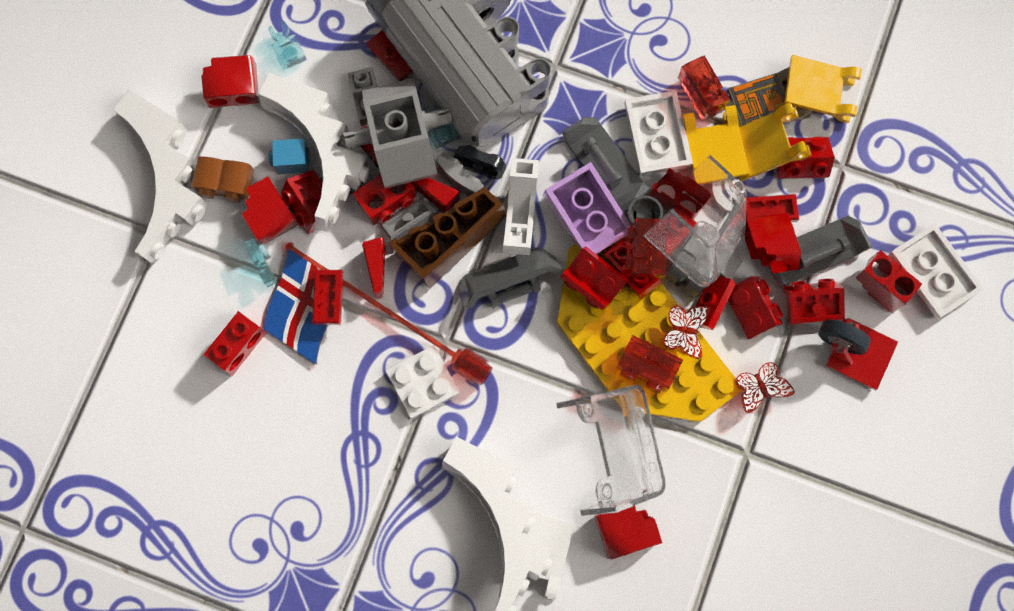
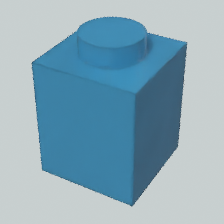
M305 139L272 141L273 150L268 152L269 164L275 168L278 175L310 171L309 147Z

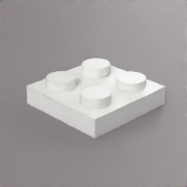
M434 345L386 370L411 420L460 394Z

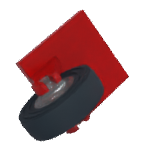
M850 318L843 319L842 321L824 320L818 335L824 342L831 345L830 350L832 351L826 367L875 391L878 390L898 341Z

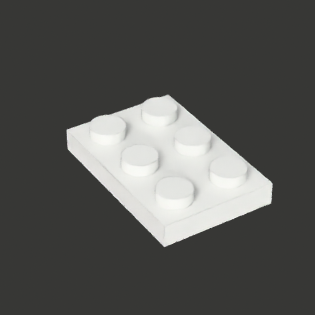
M677 91L625 99L624 105L640 176L667 172L668 168L679 170L692 167L693 161Z
M935 223L889 253V256L896 263L923 283L916 292L937 320L984 290L983 286Z

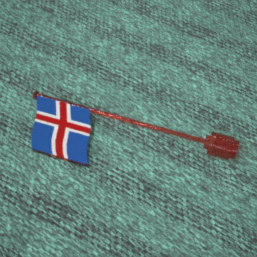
M289 242L285 245V250L288 254L281 280L268 306L264 330L317 365L320 345L329 325L312 324L315 270L329 269L295 248L294 243ZM343 279V286L452 356L451 363L454 364L452 367L454 372L473 384L483 385L493 370V367L488 364V360L468 347L463 351L461 349H458L456 352L452 351Z

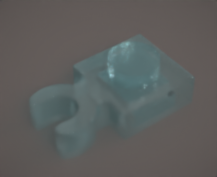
M282 21V32L275 33L272 26L268 27L272 39L276 41L271 45L282 69L285 70L307 59L296 35L289 36L290 30L286 22Z
M434 101L436 107L435 110H440L439 106ZM421 105L422 111H425V113L431 112L426 109L425 105ZM452 124L429 129L430 132H428L436 149L460 139L459 133Z
M255 238L244 242L263 283L267 287L276 284L277 280L267 261L271 256L265 244L260 245Z

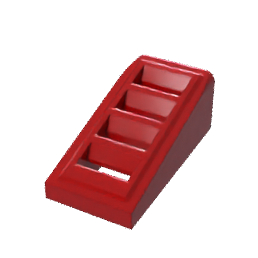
M431 178L411 182L419 193L442 212L450 210L460 200L459 191Z
M383 238L364 241L362 247L373 293L377 299L383 298L386 246Z

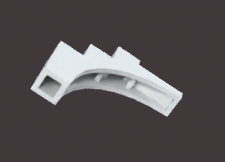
M269 73L258 93L263 109L282 117L295 126L310 142L318 155L323 169V186L321 199L315 213V221L318 229L327 232L331 223H336L340 212L341 201H346L350 188L358 190L361 183H365L368 180L370 167H368L367 156L347 149L343 132H348L347 124L329 118L332 105L329 104L327 92Z
M129 89L113 110L140 135L150 154L154 168L156 196L153 214L147 231L135 250L137 254L152 264L155 259L160 258L164 253L165 245L170 238L178 234L181 229V223L184 221L192 226L195 221H199L205 213L207 204L200 196L184 187L186 183L193 179L196 165L190 158L174 149L183 142L187 132L186 128L179 120Z
M456 437L443 460L442 469L458 478L467 486L487 511L497 533L502 557V581L498 602L494 611H516L517 607L512 604L517 594L523 597L530 583L526 576L537 581L540 574L547 575L553 563V560L549 558L552 549L521 534L522 532L528 534L535 519L530 517L534 510L533 507L504 493L510 494L517 481V478L513 477L516 467Z

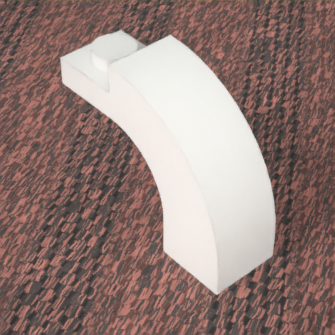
M512 158L503 253L530 255L539 160Z

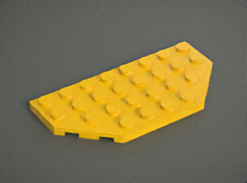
M623 237L619 241L615 242L606 249L597 253V255L609 264V262L604 257V253H606L608 250H610L624 238L627 241L628 239L626 237ZM576 243L568 248L565 270L568 269L581 251ZM563 280L557 325L622 411L684 419L699 423L744 390L699 330L688 327L691 326L689 324L692 321L690 320L687 324L689 318L687 319L685 312L662 283L641 300L625 284L612 303L606 309L601 310L589 305L585 296L578 291L575 292L569 289L564 283L565 280ZM673 308L675 310L680 309L683 312V320L681 317L682 313L679 311L680 317L679 321H677L681 326L674 325L670 319V312L675 314L674 311H671ZM674 330L680 331V333L683 332L682 336L685 333V347L679 344L683 340H680L677 336L673 339L676 341L669 345L667 341L668 336H675V334H667ZM687 334H694L696 336L695 345H693V338ZM699 341L700 352L698 353V357L694 356L696 354L694 347L698 346ZM687 342H688V344L691 345V346L693 347V349H694V352L692 353V355L688 353V352H689V346L686 347V346H687Z

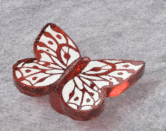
M673 306L668 313V320L672 325V330L663 339L666 349L676 350L680 348L683 354L694 359H700L702 357V348L696 335L698 334L697 330L704 324L709 315V307H691L686 312L681 306Z
M768 362L762 365L755 375L745 372L736 377L735 383L737 387L744 391L741 394V401L745 413L753 412L758 408L763 399L769 396L786 398L794 394L795 391L791 384L785 378L778 377L779 368L777 364Z

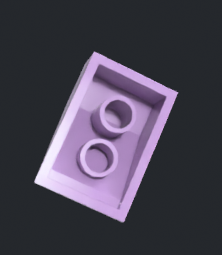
M591 162L545 189L542 195L555 217L580 250L586 246L597 254L634 231Z

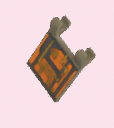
M789 67L780 72L728 88L732 103L736 106L741 127L774 113L778 108L785 105L786 92L782 83H787ZM796 107L799 117L789 122H783V124L808 119L813 111Z

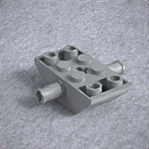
M414 78L362 90L368 124L366 128L343 132L347 149L371 143L374 147L385 188L438 176L427 132H430L429 129L453 124L450 113H447L449 109H440L427 113L422 111Z

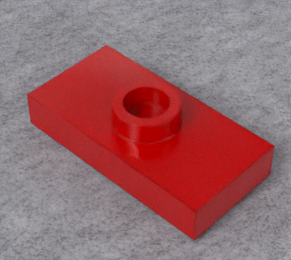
M380 31L366 42L367 47L398 82L413 73L383 31Z
M796 194L747 197L741 200L744 226L747 219L789 213L791 222H798L800 220Z
M315 270L312 324L341 325L342 270Z
M712 275L695 308H700L701 313L698 317H693V319V314H691L690 320L699 319L700 322H697L699 323L698 327L714 330L736 282L731 278ZM703 308H707L705 318L701 319L700 316Z

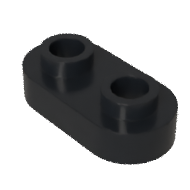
M471 145L459 146L453 157L461 162L464 169L491 179L502 178L506 170V164L499 155L488 154Z

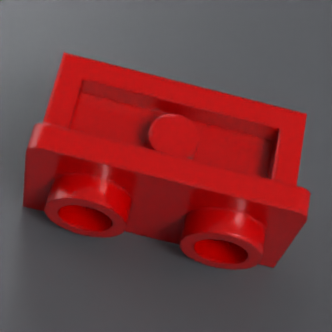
M788 137L791 147L796 143L804 141L805 145L809 146L812 156L779 166L777 170V177L779 179L830 177L835 156L828 137Z
M751 276L736 284L728 299L748 340L783 324L781 319L783 313L778 304L772 302L769 293H771L769 285L764 279H760L759 276Z

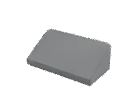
M422 197L385 223L380 224L390 241L395 238L398 240L408 234V231L412 228L420 227L431 221L432 217L437 215V212L428 200Z

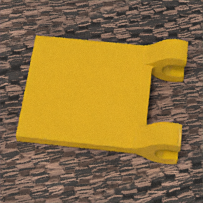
M792 55L784 104L791 103L792 106L834 116L840 122L849 123L850 118L855 117L857 114V106L841 104L843 84L853 86L855 79L860 80L862 69L854 66L838 67Z
M791 103L781 106L774 113L739 127L749 169V175L740 177L742 182L786 163L812 156L809 146L805 145L804 141L796 143L792 147L790 146L783 122H789L799 117L796 108L792 107Z
M735 105L724 108L725 112L722 115L725 124L698 129L696 128L694 112L683 114V122L693 161L694 176L699 184L749 175Z

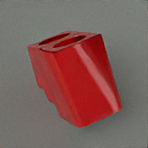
M251 55L212 58L211 66L203 68L201 76L203 98L209 108L259 103L257 64Z
M668 168L666 174L657 183L653 184L649 196L657 199L668 212L671 213L676 207H679L692 219H695L710 199L711 193L689 176H683L680 172L676 173L671 168ZM662 185L671 186L675 191L674 199L663 191L661 193L658 192L657 189ZM685 200L693 202L696 206V213L691 212L680 203Z
M268 176L247 187L250 197L245 200V204L248 209L242 213V216L261 246L298 226L294 216L290 213L289 208Z
M789 213L746 220L744 237L751 259H760L763 266H770L774 274L799 269L801 248Z
M881 250L867 261L868 263L865 268L855 277L862 283V287L868 291L867 294L892 313L906 305L923 284ZM874 262L879 264L877 267L887 277L881 278L874 274L872 269ZM895 283L906 291V296L899 294L895 290Z
M633 503L594 516L607 557L610 560L663 543L655 518L648 516L646 510L636 511L635 504Z

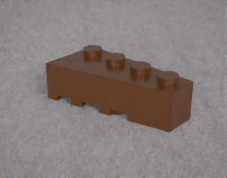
M484 187L454 204V207L443 214L441 212L432 217L431 221L420 227L412 228L408 231V234L398 240L395 238L388 242L393 253L430 289L507 217L504 205Z

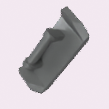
M584 117L562 132L567 146L582 167L590 162L593 164L622 212L628 209L635 198L643 195L646 196L649 191L648 187L597 118Z
M848 215L797 237L801 248L799 269L774 274L771 267H768L777 285L783 287L858 256L871 249L872 244L861 222Z
M538 247L530 250V255L518 254L464 275L460 281L458 295L463 306L468 309L473 308L477 299L488 295L494 309L499 307V304L531 292L541 291L537 276L547 272L560 276L564 269L555 256L547 250ZM528 279H529V281H530V282L524 283V284H522V285L516 286V287H514V288H511V289H509V290L503 291V292H501V293L495 294V292H497V291H500V290L505 289V288H507V287H510V286H513V285H515V284L521 283V282L526 281V280H528Z

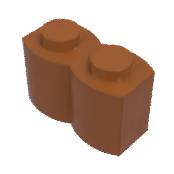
M198 156L191 187L198 192L200 197L214 199V196H224L226 201L239 203L240 199L247 200L249 198L247 187L252 184L254 169L250 164L240 161Z

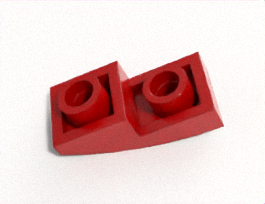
M625 238L604 253V257L609 264L628 279L626 285L640 300L661 284V278L643 261L642 255Z

